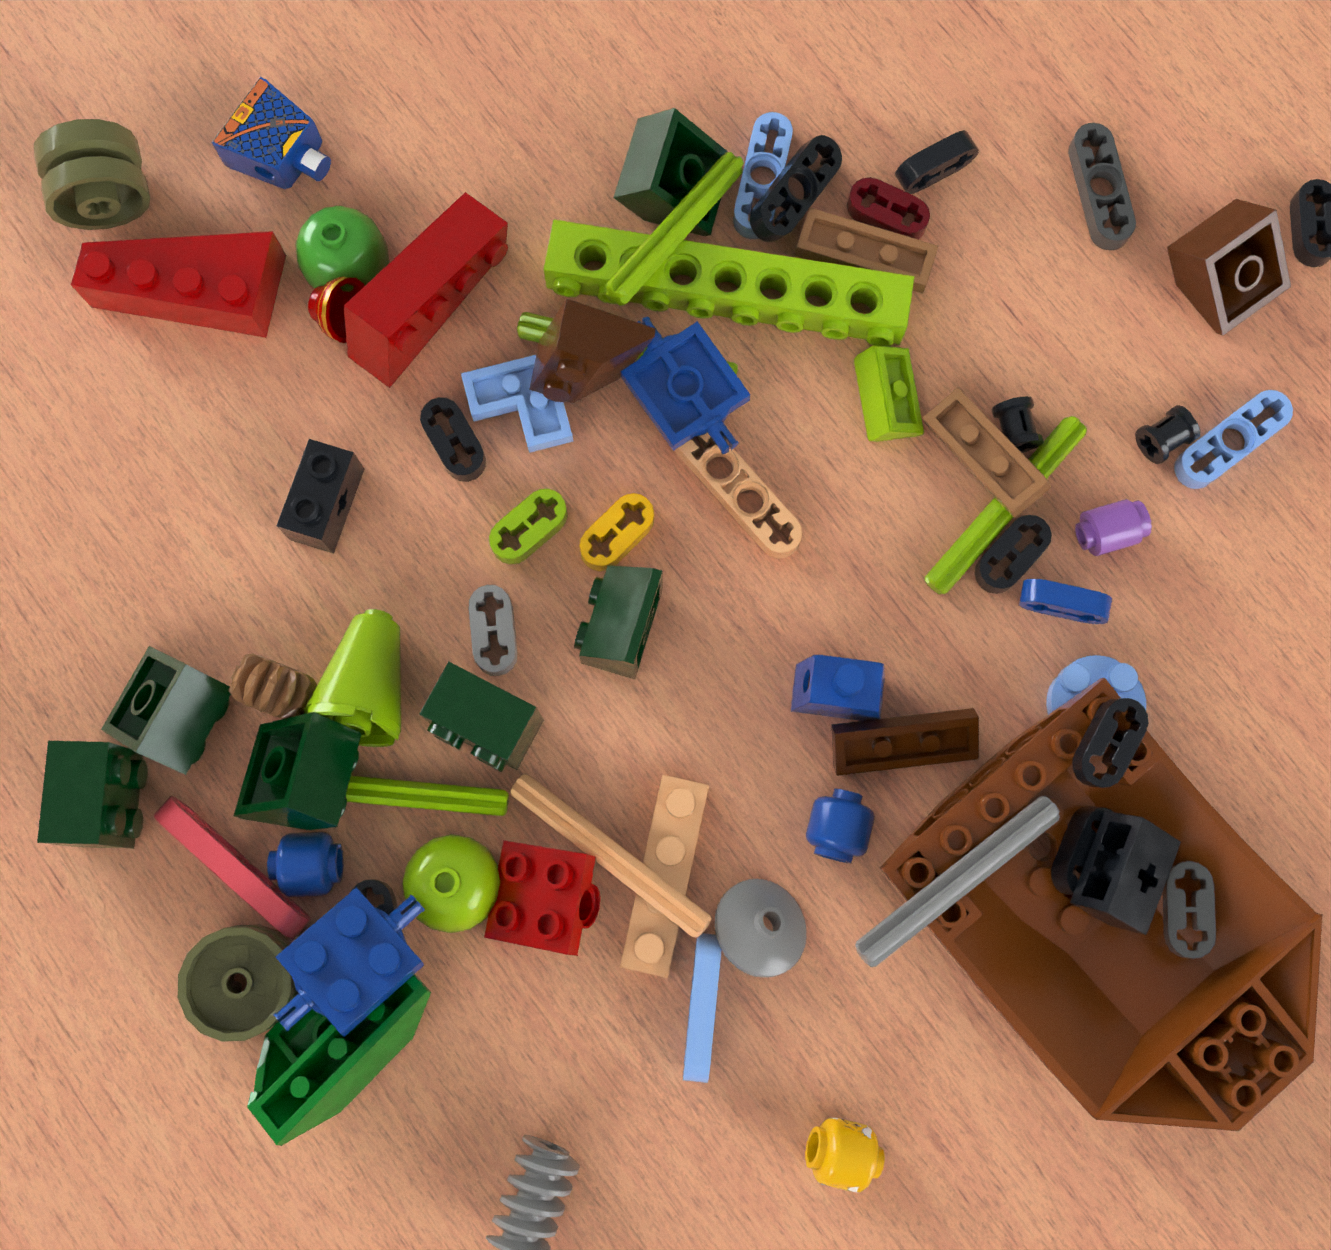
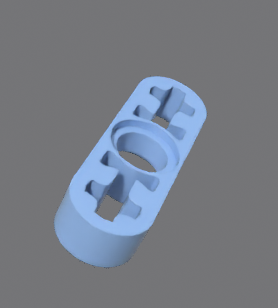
M777 112L765 113L754 123L735 203L734 227L741 236L748 239H758L748 221L753 197L760 199L774 182L773 180L769 184H758L751 178L750 174L757 167H767L774 172L777 178L786 166L793 133L792 124L786 116ZM769 130L778 131L773 153L764 152ZM776 209L771 211L772 216L769 221L772 225Z
M1265 390L1256 395L1177 457L1174 465L1177 479L1184 486L1192 489H1201L1209 485L1290 422L1293 415V407L1288 397L1276 390ZM1270 406L1275 411V414L1256 428L1251 420L1260 414L1263 409ZM1225 429H1235L1242 434L1244 438L1242 450H1232L1224 444L1222 434ZM1210 451L1216 457L1198 473L1192 471L1190 467Z
M702 933L696 938L683 1067V1080L708 1083L721 960V948L715 934Z

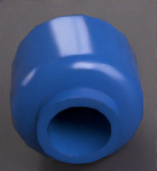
M834 789L833 797L822 796L814 801L806 839L812 846H815V855L852 864L853 857H860L866 854L875 815L869 807L861 804L862 795L843 789Z
M326 832L286 834L281 838L277 850L270 851L268 855V877L270 880H277L280 891L288 897L326 895L332 890L334 883L341 882L343 876L342 846L340 843L334 844L332 837Z

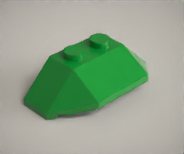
M416 974L409 978L345 1037L337 1031L325 1016L316 1013L313 1009L292 1026L289 1031L278 1021L265 1035L256 1069L254 1092L250 1093L247 1107L276 1145L282 1146L339 1114L413 1039L431 991Z

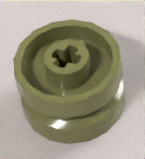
M76 119L56 124L42 132L34 142V158L38 175L42 179L41 191L45 210L55 222L67 227L84 230L109 229L125 225L141 217L149 208L150 194L146 176L141 171V153L138 140L131 130L115 122L100 119Z
M260 924L227 927L203 937L187 953L178 974L177 997L185 1018L201 1034L222 1042L245 1041L269 1030L278 1022L273 1014L281 1010L299 994L295 988L292 976L276 959V956L291 943L280 932ZM241 973L246 977L247 986L244 991H241L242 983L234 981L235 974Z

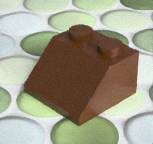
M1235 199L1167 247L1176 286L1211 328L1222 336L1291 287L1276 209Z
M566 298L539 341L529 390L542 393L544 397L555 402L567 401L574 403L620 379L621 371L634 363L655 337L656 328Z

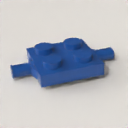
M649 317L642 318V324L655 328ZM698 321L679 334L664 338L656 329L655 337L648 344L641 358L621 371L622 380L673 451L695 436L705 435L706 433L711 436L722 454L728 453L729 447L733 450L739 442L733 437L723 422L730 413L750 401V393Z
M357 887L353 889L276 956V959L292 976L295 988L299 994L273 1015L289 1031L292 1026L313 1009L316 1013L325 1016L337 1031L345 1037L424 966L420 958L407 945L402 929L424 912L425 909L411 894L388 915L386 912L374 907Z

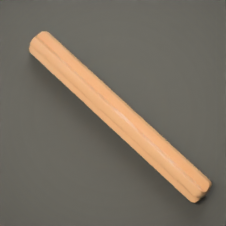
M523 774L517 779L510 790L511 795L584 853L596 856L595 861L690 936L698 938L706 930L711 921V917L707 912L534 778Z

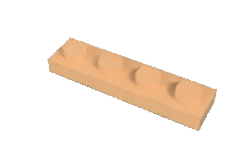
M662 775L643 864L686 896L709 785ZM637 893L620 968L668 978L679 926Z

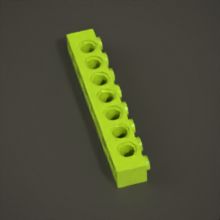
M553 219L544 264L547 289H551L565 297H577L579 294L595 296L605 303L617 304L615 301H610L607 298L606 283L650 235ZM683 240L629 302L642 304L645 308L653 311H666L668 308L687 311L689 315L697 318H711L715 315L731 318L735 323L751 326L757 323L776 325L778 329L790 333L809 330L821 332L824 337L834 340L853 337L865 339L871 345L891 346L892 344L900 345L906 332L915 276ZM590 261H599L604 264L602 268L594 271L583 267ZM678 275H687L693 281L687 285H679L672 279ZM722 282H731L738 289L733 292H724L717 285ZM766 289H775L782 294V297L769 299L761 292ZM819 296L827 304L820 307L814 306L806 298ZM863 303L872 312L867 314L858 313L851 305Z

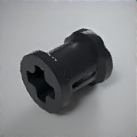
M1028 396L1012 398L992 408L993 416L999 418L1002 433L1021 453L1038 448L1044 443L1042 435L1036 432L1031 413L1034 402L1032 397Z
M1176 405L1167 411L1166 417L1152 426L1144 425L1137 429L1135 439L1144 456L1151 462L1160 464L1168 459L1169 452L1183 443L1190 444L1200 437V428L1189 410L1183 406Z

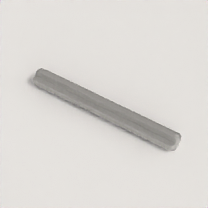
M1046 796L1038 797L856 941V951L861 959L870 967H876L1059 821L1060 811L1056 804Z

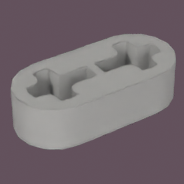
M496 585L481 586L471 595L468 607L473 656L476 664L483 672L490 676H501L512 670L517 662L518 652L513 606L509 595L504 589ZM490 596L495 598L497 604H504L503 608L496 610L495 626H489V620L485 612L478 611L479 607L486 605V598ZM490 635H497L500 647L508 650V655L501 656L500 664L493 665L489 658L483 657V652H488L491 649Z

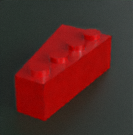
M465 192L344 305L348 358L390 388L489 269L497 266L503 260L508 251V244H506L508 222Z
M273 231L84 242L80 249L71 286L92 308L266 338L287 255Z

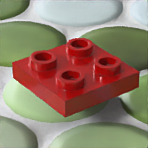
M503 840L498 865L500 886L497 901L488 915L484 938L578 956L582 929L590 928L594 924L600 909V891L596 885L591 884L596 856Z

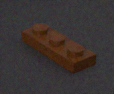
M974 708L831 725L833 767L837 776L979 759V716Z

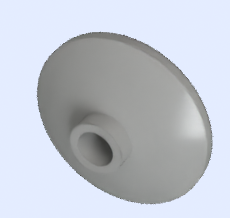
M763 879L742 881L731 887L723 895L716 909L715 932L720 948L727 959L744 973L761 978L774 977L791 969L800 959L806 944L807 931L805 919L795 899L778 884ZM764 916L771 921L773 931L765 927L763 922Z

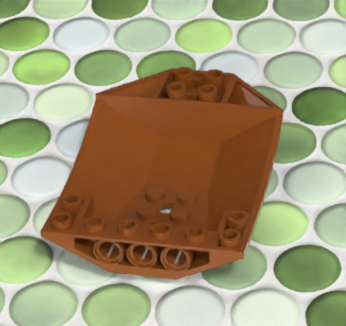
M1100 678L1010 741L941 800L884 862L880 869L904 899L908 901L1038 797H1048L1056 804L1060 811L1059 821L1044 832L1051 844L1048 855L1043 859L1037 860L1032 856L1029 845H1027L928 924L927 927L1012 1029L1094 1119L1240 1131L1314 1062L1323 914L1316 913L1236 833L1169 758L1148 731H1146L1126 772L1117 784L1104 788L1090 787L1076 778L1072 766L1073 757L1097 710L1104 702L1110 699H1122L1105 678ZM1127 711L1114 712L1113 719L1118 722V728L1113 737L1119 729L1130 728L1131 723L1125 720ZM1106 751L1102 756H1091L1089 762L1095 766L1093 775L1107 772L1108 767L1102 763ZM1085 806L1104 807L1115 813L1143 817L1181 841L1172 866L1181 862L1192 861L1208 869L1214 882L1216 940L1210 953L1201 958L1187 959L1171 952L1164 938L1163 892L1147 935L1107 925L1071 904V898L1066 897L1055 888L1051 878L1052 864L1070 819L1076 810ZM1093 821L1091 829L1097 833L1098 829L1094 826ZM1185 870L1184 877L1175 880L1176 889H1183L1185 891L1186 907H1191V894L1193 891L1200 890L1201 884L1200 881L1191 879L1190 871ZM1186 913V928L1177 930L1176 935L1178 940L1186 941L1187 950H1193V943L1202 941L1203 935L1202 931L1193 930L1192 913Z

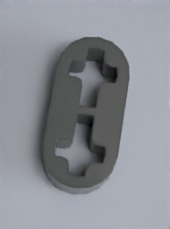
M1192 861L1181 862L1172 866L1163 889L1165 942L1171 952L1182 958L1195 959L1207 955L1214 947L1216 940L1213 878L1207 868ZM1185 870L1190 871L1191 879L1200 881L1201 884L1200 890L1193 891L1191 894V907H1186L1185 891L1183 889H1176L1175 880L1183 878ZM1186 913H1192L1193 930L1202 931L1203 935L1202 941L1193 943V950H1187L1186 941L1178 940L1176 935L1177 930L1186 928Z

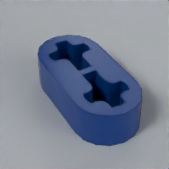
M1027 579L1023 581L1019 606L1033 612L1077 622L1105 624L1109 620L1112 598L1105 593L1043 579Z

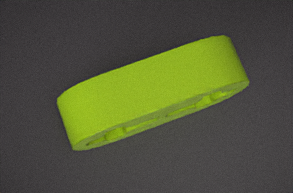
M539 489L530 494L497 522L489 535L490 547L496 558L506 564H519L559 532L566 524L568 517L563 497L555 490ZM540 503L547 507L553 503L556 504L554 508L555 519L550 521L548 518L542 517L534 525L531 524L539 515L537 506ZM524 528L527 529L518 539L521 545L518 550L514 551L511 547H507L504 550L500 549L504 545L501 538L503 534L508 532L509 535L515 536Z

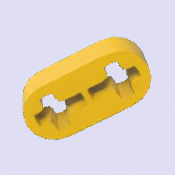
M626 494L619 498L598 518L580 539L581 557L586 566L596 571H606L607 566H616L652 529L654 510L651 502L641 494ZM639 507L643 509L641 513L643 523L641 525L633 521L622 531L619 529L625 521L624 510L626 508L633 512ZM613 534L615 538L609 544L611 555L607 558L602 554L597 555L595 558L592 557L593 548L591 542L596 539L599 543H603Z

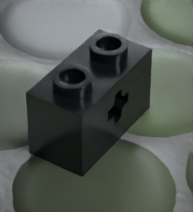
M312 439L308 440L276 525L289 540L334 554L365 470L354 452Z
M1105 811L1070 903L1107 925L1147 935L1181 841L1143 817Z

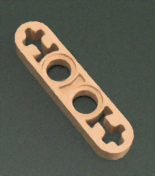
M706 433L705 435L698 436L699 443L705 449L709 446L710 442L714 446L706 449L699 460L695 459L699 455V447L693 440H689L674 450L766 554L777 559L787 558L794 554L802 538L800 523L734 449L731 450L729 447V452L722 454L711 436ZM715 457L726 458L732 464L733 472L725 479L713 478L707 471L706 466L708 462ZM749 490L757 492L763 499L762 508L755 513H747L741 510L737 504V497L740 493ZM770 509L774 510L775 514L771 516L770 522L780 531L786 527L791 531L788 537L790 544L786 545L782 541L773 544L770 541L773 535L771 527L765 521L761 528H757L754 524L762 521Z

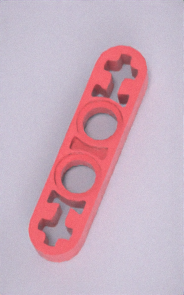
M170 796L155 812L154 818L171 835L283 935L294 939L311 920L309 915L296 902L284 895L276 884L185 803L174 796Z

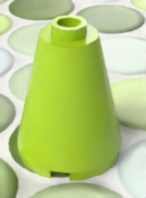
M368 609L364 614H358L353 617L304 709V714L315 712L361 732L359 746L367 747L391 746L394 744L395 739H399L401 732L400 626L392 620L393 617L389 613L377 609Z

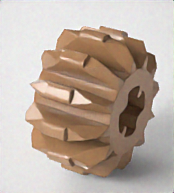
M252 653L244 655L240 665L236 666L231 677L233 681L229 692L236 701L244 703L246 706L274 717L285 719L304 714V709L317 683L310 675Z

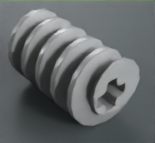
M524 1135L522 1141L533 1149L532 1155H516L515 1161L526 1172L524 1175L508 1176L507 1181L519 1191L517 1195H501L500 1202L511 1210L510 1215H494L492 1222L503 1230L502 1236L487 1235L486 1239L500 1250H550L551 1247L544 1238L555 1236L558 1229L556 1222L551 1217L562 1216L565 1209L564 1203L558 1197L570 1195L573 1187L564 1176L577 1175L580 1165L569 1155L570 1152L544 1139Z

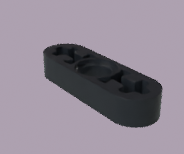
M819 135L801 146L753 207L750 213V225L754 234L759 239L765 242H774L789 234L837 173L842 164V154L838 144L832 138ZM820 154L822 156L821 166L812 171L808 167L815 162ZM789 178H795L802 184L804 189L802 200L795 198L791 194L788 186ZM781 206L785 210L779 213L774 221L776 226H773L769 221L772 216L771 211Z

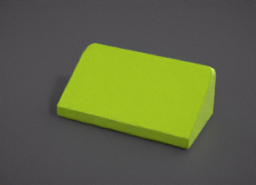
M873 345L854 358V365L868 440L880 442L923 435L924 429L909 348Z

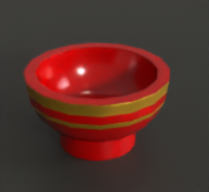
M338 277L327 282L324 286L315 288L309 297L308 311L311 318L317 322L321 331L326 336L339 343H347L344 305L365 286L357 278ZM350 284L354 289L346 292L342 291L340 287Z

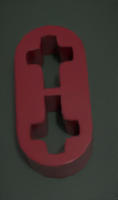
M872 177L856 181L851 188L847 209L855 221L918 240L925 233L930 219V211L926 203L918 197ZM868 194L875 197L874 203H871L869 208L861 205L862 199H865ZM907 213L915 216L914 222L909 227L901 224L902 218Z

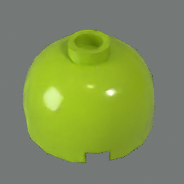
M450 834L433 838L416 850L406 865L402 884L405 900L412 894L425 909L424 912L416 917L417 920L432 930L455 933L472 929L488 918L490 911L497 901L500 878L498 864L487 847L473 838Z

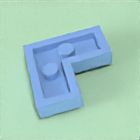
M536 355L461 373L474 422L518 411L529 453L574 442L564 402L549 400L542 393L529 390Z

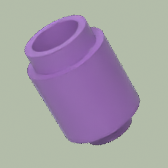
M1124 499L1082 512L1080 522L1075 526V533L1082 549H1088L1092 555L1100 556L1139 544L1143 537L1150 535L1152 526L1148 510L1141 501L1131 502L1128 499Z

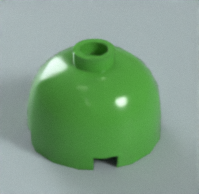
M345 206L327 207L312 214L300 228L295 243L298 267L308 284L313 288L324 286L327 282L338 277L357 278L366 285L389 264L386 241L374 221L358 209ZM345 284L340 287L342 291L350 292L354 289V287L350 284Z

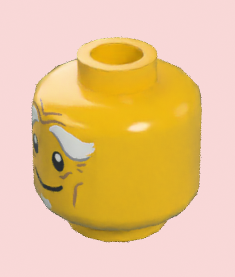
M828 1118L820 1127L815 1126L811 1130L806 1144L805 1160L807 1167L812 1169L815 1179L821 1185L851 1192H862L869 1186L873 1178L877 1179L880 1177L884 1167L885 1153L883 1148L878 1146L877 1136L870 1126L840 1118Z

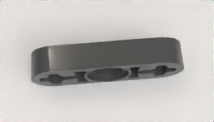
M1088 123L1081 126L1072 139L1068 149L1069 158L1092 241L1101 249L1117 250L1125 245L1134 232L1136 219L1114 137L1111 131L1104 125ZM1086 140H1089L1093 147L1099 146L1095 157L1091 147H1083ZM1095 160L1096 165L1090 167L1093 161ZM1094 178L1108 180L1113 187V193L1107 196L1095 193L1091 188L1090 181ZM1114 205V207L1109 213L1108 208ZM1109 216L1113 226L1121 227L1118 234H1114L1112 228H1104Z

